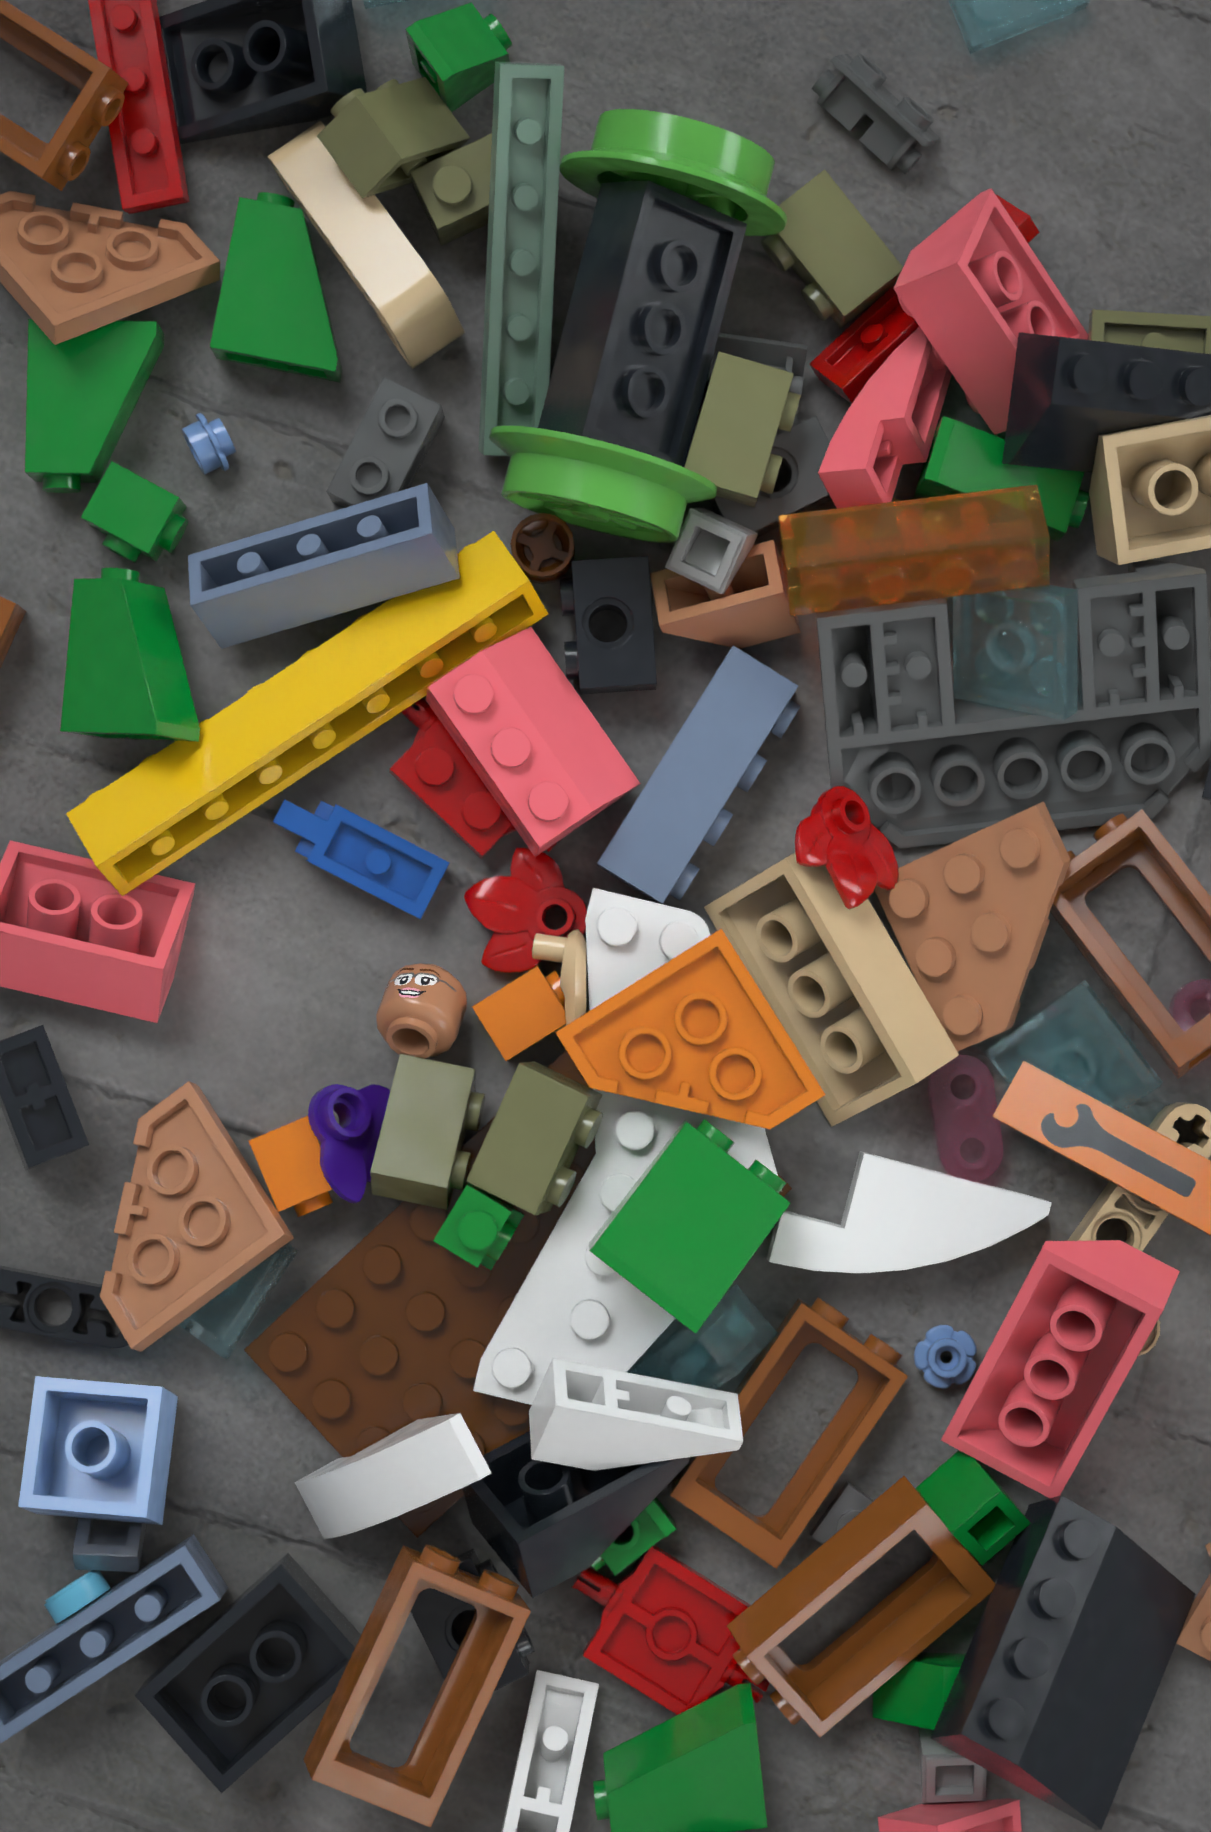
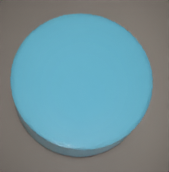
M90 1570L46 1599L44 1606L57 1624L104 1594L111 1587L101 1571Z

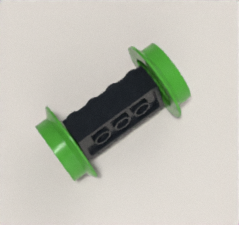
M615 109L605 111L599 116L591 150L573 152L563 156L559 166L562 176L577 188L596 197L597 202L538 428L497 426L493 427L490 431L489 439L510 457L501 493L502 497L537 514L555 515L564 522L578 527L630 539L671 543L678 540L687 504L710 500L716 497L718 489L713 482L684 467L744 236L776 234L784 230L786 226L787 216L785 212L767 197L775 160L765 149L733 132L690 118L649 110Z

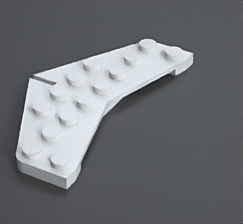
M593 888L585 918L589 1011L710 936V931L705 921L697 914L688 910ZM593 1089L603 1094L596 1109L603 1113L601 1125L595 1135L596 1154L480 1359L473 1391L532 1405L552 1358L627 1372L676 1318L589 1251V1242L684 1120L694 1128H697L703 1119L707 1120L735 1142L727 1153L748 1169L756 1159L778 1176L765 1128Z

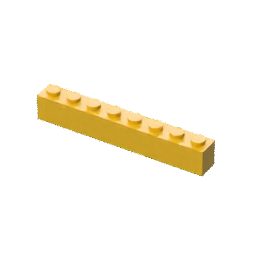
M495 531L487 534L477 542L467 545L457 554L459 579L391 598L370 613L358 617L350 626L317 648L307 651L293 664L264 683L254 686L243 697L211 718L201 721L199 723V742H173L158 753L145 758L137 767L104 789L92 793L84 802L67 812V817L94 864L121 896L135 889L426 696L428 686L480 651L529 628L547 616L548 612L530 580Z

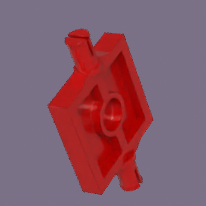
M421 698L412 704L418 711L409 706L401 712L419 730L412 746L392 765L389 772L482 859L503 836L516 831V829L430 705ZM557 842L547 848L546 851L549 853L556 846Z
M653 1545L643 1553L634 1570L621 1579L618 1584L590 1567L580 1572V1576L577 1575L571 1588L577 1589L604 1606L600 1624L583 1650V1656L676 1715L706 1701L709 1696L722 1688L725 1683L734 1687L737 1684L751 1682L752 1696L755 1703L762 1699V1690L767 1691L770 1685L767 1679L756 1685L734 1659L733 1654L740 1649V1646L727 1627L730 1622L751 1605L656 1545Z

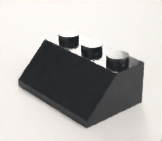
M1019 333L1002 463L1092 473L1099 435L1211 415V354Z

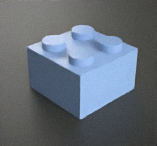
M35 1376L18 1507L42 1515L162 1525L178 1396L160 1386Z

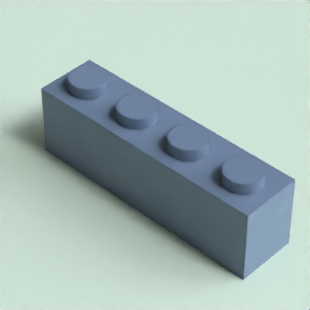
M428 483L188 555L190 606L221 649L460 578L455 528Z
M733 645L597 862V866L656 903L663 904L668 895L680 901L700 869L690 863L702 841H705L714 847L734 815L723 808L736 786L748 792L767 762L765 758L757 754L770 732L781 739L800 709V705L790 700L798 685Z
M194 1534L141 1568L139 1572L133 1573L74 1614L55 1624L0 1660V1743L221 1600L228 1586Z

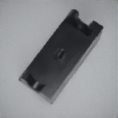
M44 1025L1 1040L0 1106L25 1171L88 1146L89 1142Z

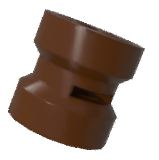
M533 514L522 520L513 531L510 543L512 556L530 582L544 585L555 583L560 578L566 576L572 567L571 561H574L575 557L573 534L566 522L551 514Z

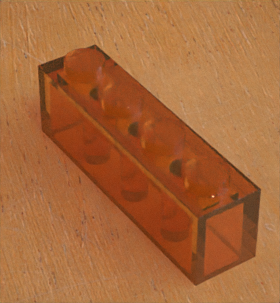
M1037 484L778 516L781 563L790 616L1050 585V536Z

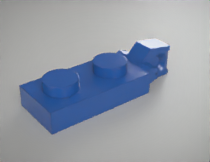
M284 799L273 820L275 824L302 837L295 852L307 857L308 862L419 919H422L450 862L337 804L333 807L320 801L315 813L312 814Z

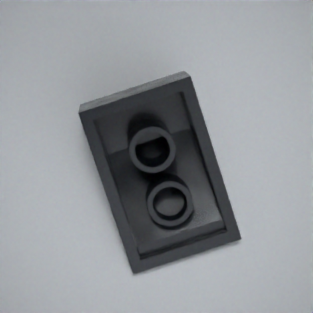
M206 0L159 17L180 144L319 120L331 116L333 106L353 90L361 88L364 93H367L352 0Z
M530 1431L483 1455L491 1474L462 1489L472 1524L530 1596L535 1598L589 1568L687 1465L689 1457L592 1471L532 1459Z

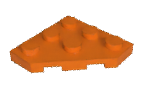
M722 928L555 1032L586 1083L592 1089L766 1129L774 1128L826 1095Z

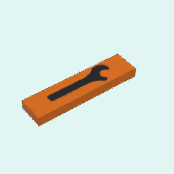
M1025 1061L1022 1062L992 1116L995 1120L1211 1236V1161L1037 1067Z

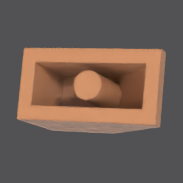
M774 540L753 545L725 594L711 590L669 569L650 573L658 622L663 633L727 647L734 645L739 649L801 633L791 581Z

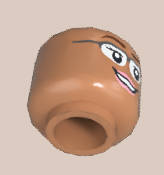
M422 963L406 965L394 972L386 986L376 1014L377 1029L390 1048L399 1055L405 1054L424 1059L438 1056L448 1051L457 1038L467 1009V993L460 981L440 966Z

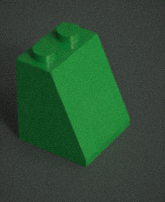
M705 1119L697 1128H694L684 1120L589 1242V1251L695 1334L790 1205V1202L779 1194L786 1185V1182L756 1159L748 1169L727 1153L735 1142Z

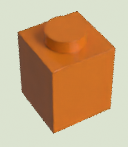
M538 966L472 1006L505 1061L512 1059L566 1025L565 997L560 987V977L556 970L545 977Z
M308 1116L249 1140L251 1149L278 1212L293 1206L297 1217H300L333 1203L329 1193L332 1188L325 1179L320 1167L321 1141L313 1133Z

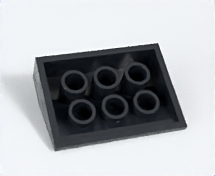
M1061 1495L1029 1504L1025 1516L1031 1523L1014 1539L930 1739L1091 1828L1102 1830L1196 1594L1119 1528Z

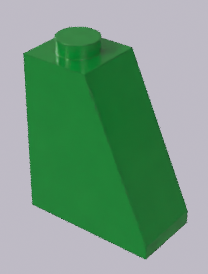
M259 192L256 200L239 197L210 349L216 359L340 383L343 370L312 239L303 210L294 208L295 201L293 199L275 193Z
M28 319L25 473L35 482H42L43 491L77 493L81 492V483L99 482L164 348V332L157 321H115L54 345L32 319Z
M942 417L935 430L927 461L923 463L913 498L1057 542L1066 534L1068 526L1075 529L1079 528L1089 499V492L1080 490L1084 472L1003 464L1004 439L955 419Z
M101 568V578L74 579L60 731L104 739L199 742L200 727L165 588L140 583V572L122 568Z
M751 1683L737 1684L603 1753L605 1779L593 1781L597 1820L610 1819L611 1832H735L768 1828Z

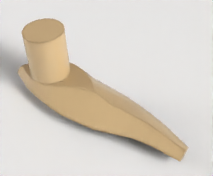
M579 929L570 932L568 938L536 933L533 942L532 958L562 963L560 987L565 997L566 1024L568 1025L586 1013V940Z

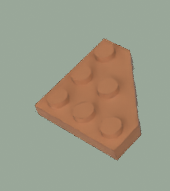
M15 191L0 194V283L54 345L220 280V260L186 223L161 219L158 228L124 222L122 211L74 202L70 211L36 205V195Z
M1044 801L898 868V882L895 884L894 889L885 890L877 885L875 886L874 890L911 971L957 1052L1013 1027L1021 1005L1019 999L1030 969L1034 968L1050 922L1048 916L1058 887L1064 882L1071 862Z
M190 1081L138 1119L133 1142L134 1145L138 1146L131 1182L124 1183L114 1233L119 1235L111 1271H105L100 1298L130 1348L140 1352L294 1239L201 1088Z

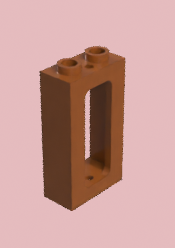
M0 0V38L81 90L49 143L43 142L0 114V152L62 191L68 180H75L85 169L91 154L89 146L101 127L111 124L119 114L125 98L123 92L129 83L99 60L7 1Z
M1141 809L1129 819L1122 813L1107 821L1094 833L1093 838L1096 842L1076 856L1073 851L1067 852L1071 862L1063 884L1058 887L1050 913L1176 1078L1179 1079L1211 1056V1013L1186 1031L1182 1030L1085 903L1087 895L1124 868H1134L1141 874L1211 964V896L1143 809Z
M817 1297L812 1306H809L799 1298L796 1300L734 1391V1393L738 1394L742 1434L744 1436L797 1357L808 1344L818 1343L857 1371L858 1378L855 1385L769 1511L763 1515H754L716 1488L715 1478L733 1451L689 1457L687 1465L677 1474L669 1486L670 1496L776 1569L908 1378L904 1370L896 1365L902 1354L871 1333L864 1343L843 1329L849 1318L819 1297Z
M903 1476L727 1625L740 1646V1649L733 1654V1657L756 1685L760 1684L764 1679L771 1683L776 1690L769 1696L791 1724L795 1725L803 1719L821 1738L992 1593L995 1582L973 1555L952 1535L910 1481ZM915 1530L932 1549L933 1555L931 1559L812 1661L803 1665L795 1663L779 1646V1643L910 1532Z
M403 1545L303 1760L312 1780L431 1828L531 1610L517 1593L519 1585L509 1578L486 1569L483 1570L481 1577H477L459 1569L461 1561L442 1549L425 1545L421 1553ZM432 1588L474 1606L475 1615L406 1763L400 1767H390L350 1749V1741L419 1593L425 1589Z

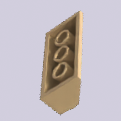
M1211 415L1099 435L1089 489L1098 556L1117 565L1211 548Z
M796 853L704 907L717 931L722 928L826 1094L818 1099L817 1103L831 1127L911 1087L959 1056L869 899L867 898L855 908L847 909L825 865L819 867L799 865L796 860Z

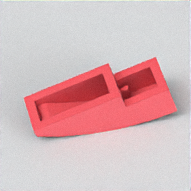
M920 327L892 352L867 381L848 408L829 443L818 474L841 517L888 513L902 465L925 463L927 461L952 373L947 366L938 361L933 352L932 344Z

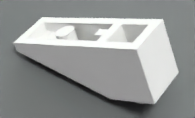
M552 1358L529 1410L532 1459L592 1471L737 1451L743 1443L738 1394L556 1358Z
M540 1670L536 1671L501 1832L570 1831L599 1687L598 1683Z

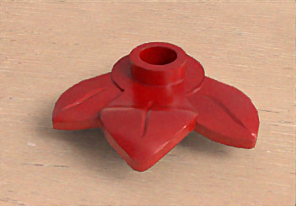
M835 786L823 792L818 798L817 803L813 806L810 816L801 820L797 826L795 834L796 860L799 865L805 867L825 865L845 907L850 910L863 903L873 893L876 885L885 890L894 889L895 884L898 882V864L888 839L871 824L869 810L856 792L844 786Z
M529 848L515 849L510 867L511 876L485 878L474 884L464 894L465 902L472 915L485 928L494 932L484 950L481 961L484 966L494 971L516 973L528 971L538 966L542 960L532 958L533 942L536 933L568 938L570 932L579 929L583 936L586 934L585 918L588 908L584 900L576 892L565 888L560 866L554 859L544 852L535 857ZM561 906L567 913L566 924L560 929L552 930L546 925V913L552 907Z

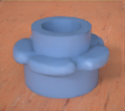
M202 413L196 414L198 421L181 430L199 468L204 475L219 467L224 471L228 470L229 463L226 457L235 453L236 450L226 428L219 418L208 423Z
M938 1325L929 1329L926 1332V1338L917 1343L914 1351L915 1365L924 1372V1379L930 1385L946 1389L952 1383L960 1385L972 1377L976 1369L973 1356L976 1354L977 1348L974 1340L965 1331L956 1332L949 1325ZM944 1351H949L952 1354V1360L948 1363H943L940 1360V1355Z

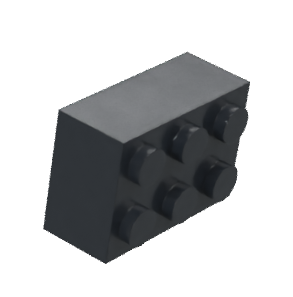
M287 1553L143 1683L135 1697L222 1794L335 1692L361 1634L290 1554Z

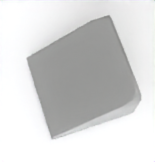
M690 508L665 568L720 594H725L753 547L758 533L705 508Z
M919 1727L922 1803L986 1801L987 1769L930 1739L934 1730Z

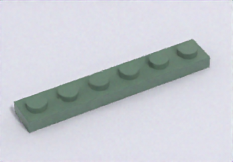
M495 62L479 452L483 455L508 456L489 439L490 431L493 427L525 426L538 428L549 387L564 66L560 64Z

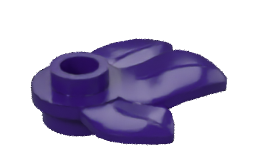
M340 1084L329 1085L317 1091L309 1104V1123L313 1133L321 1141L320 1167L324 1177L335 1193L353 1204L360 1202L365 1192L366 1183H371L370 1171L391 1091L381 1085L371 1084L359 1090ZM333 1110H334V1111L336 1112V1114L338 1115L339 1124L337 1123V1121H336V1119H335V1117H334Z

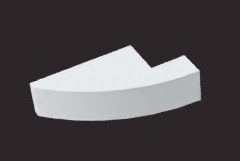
M860 1151L841 1225L785 1210L774 1226L766 1258L771 1263L812 1271L872 1273L907 1270L950 1261L990 1247L1048 1216L1052 1202Z
M461 1413L418 1419L353 1456L338 1458L296 1481L295 1484L323 1538L329 1539L351 1534L402 1515L470 1485L491 1474V1471Z

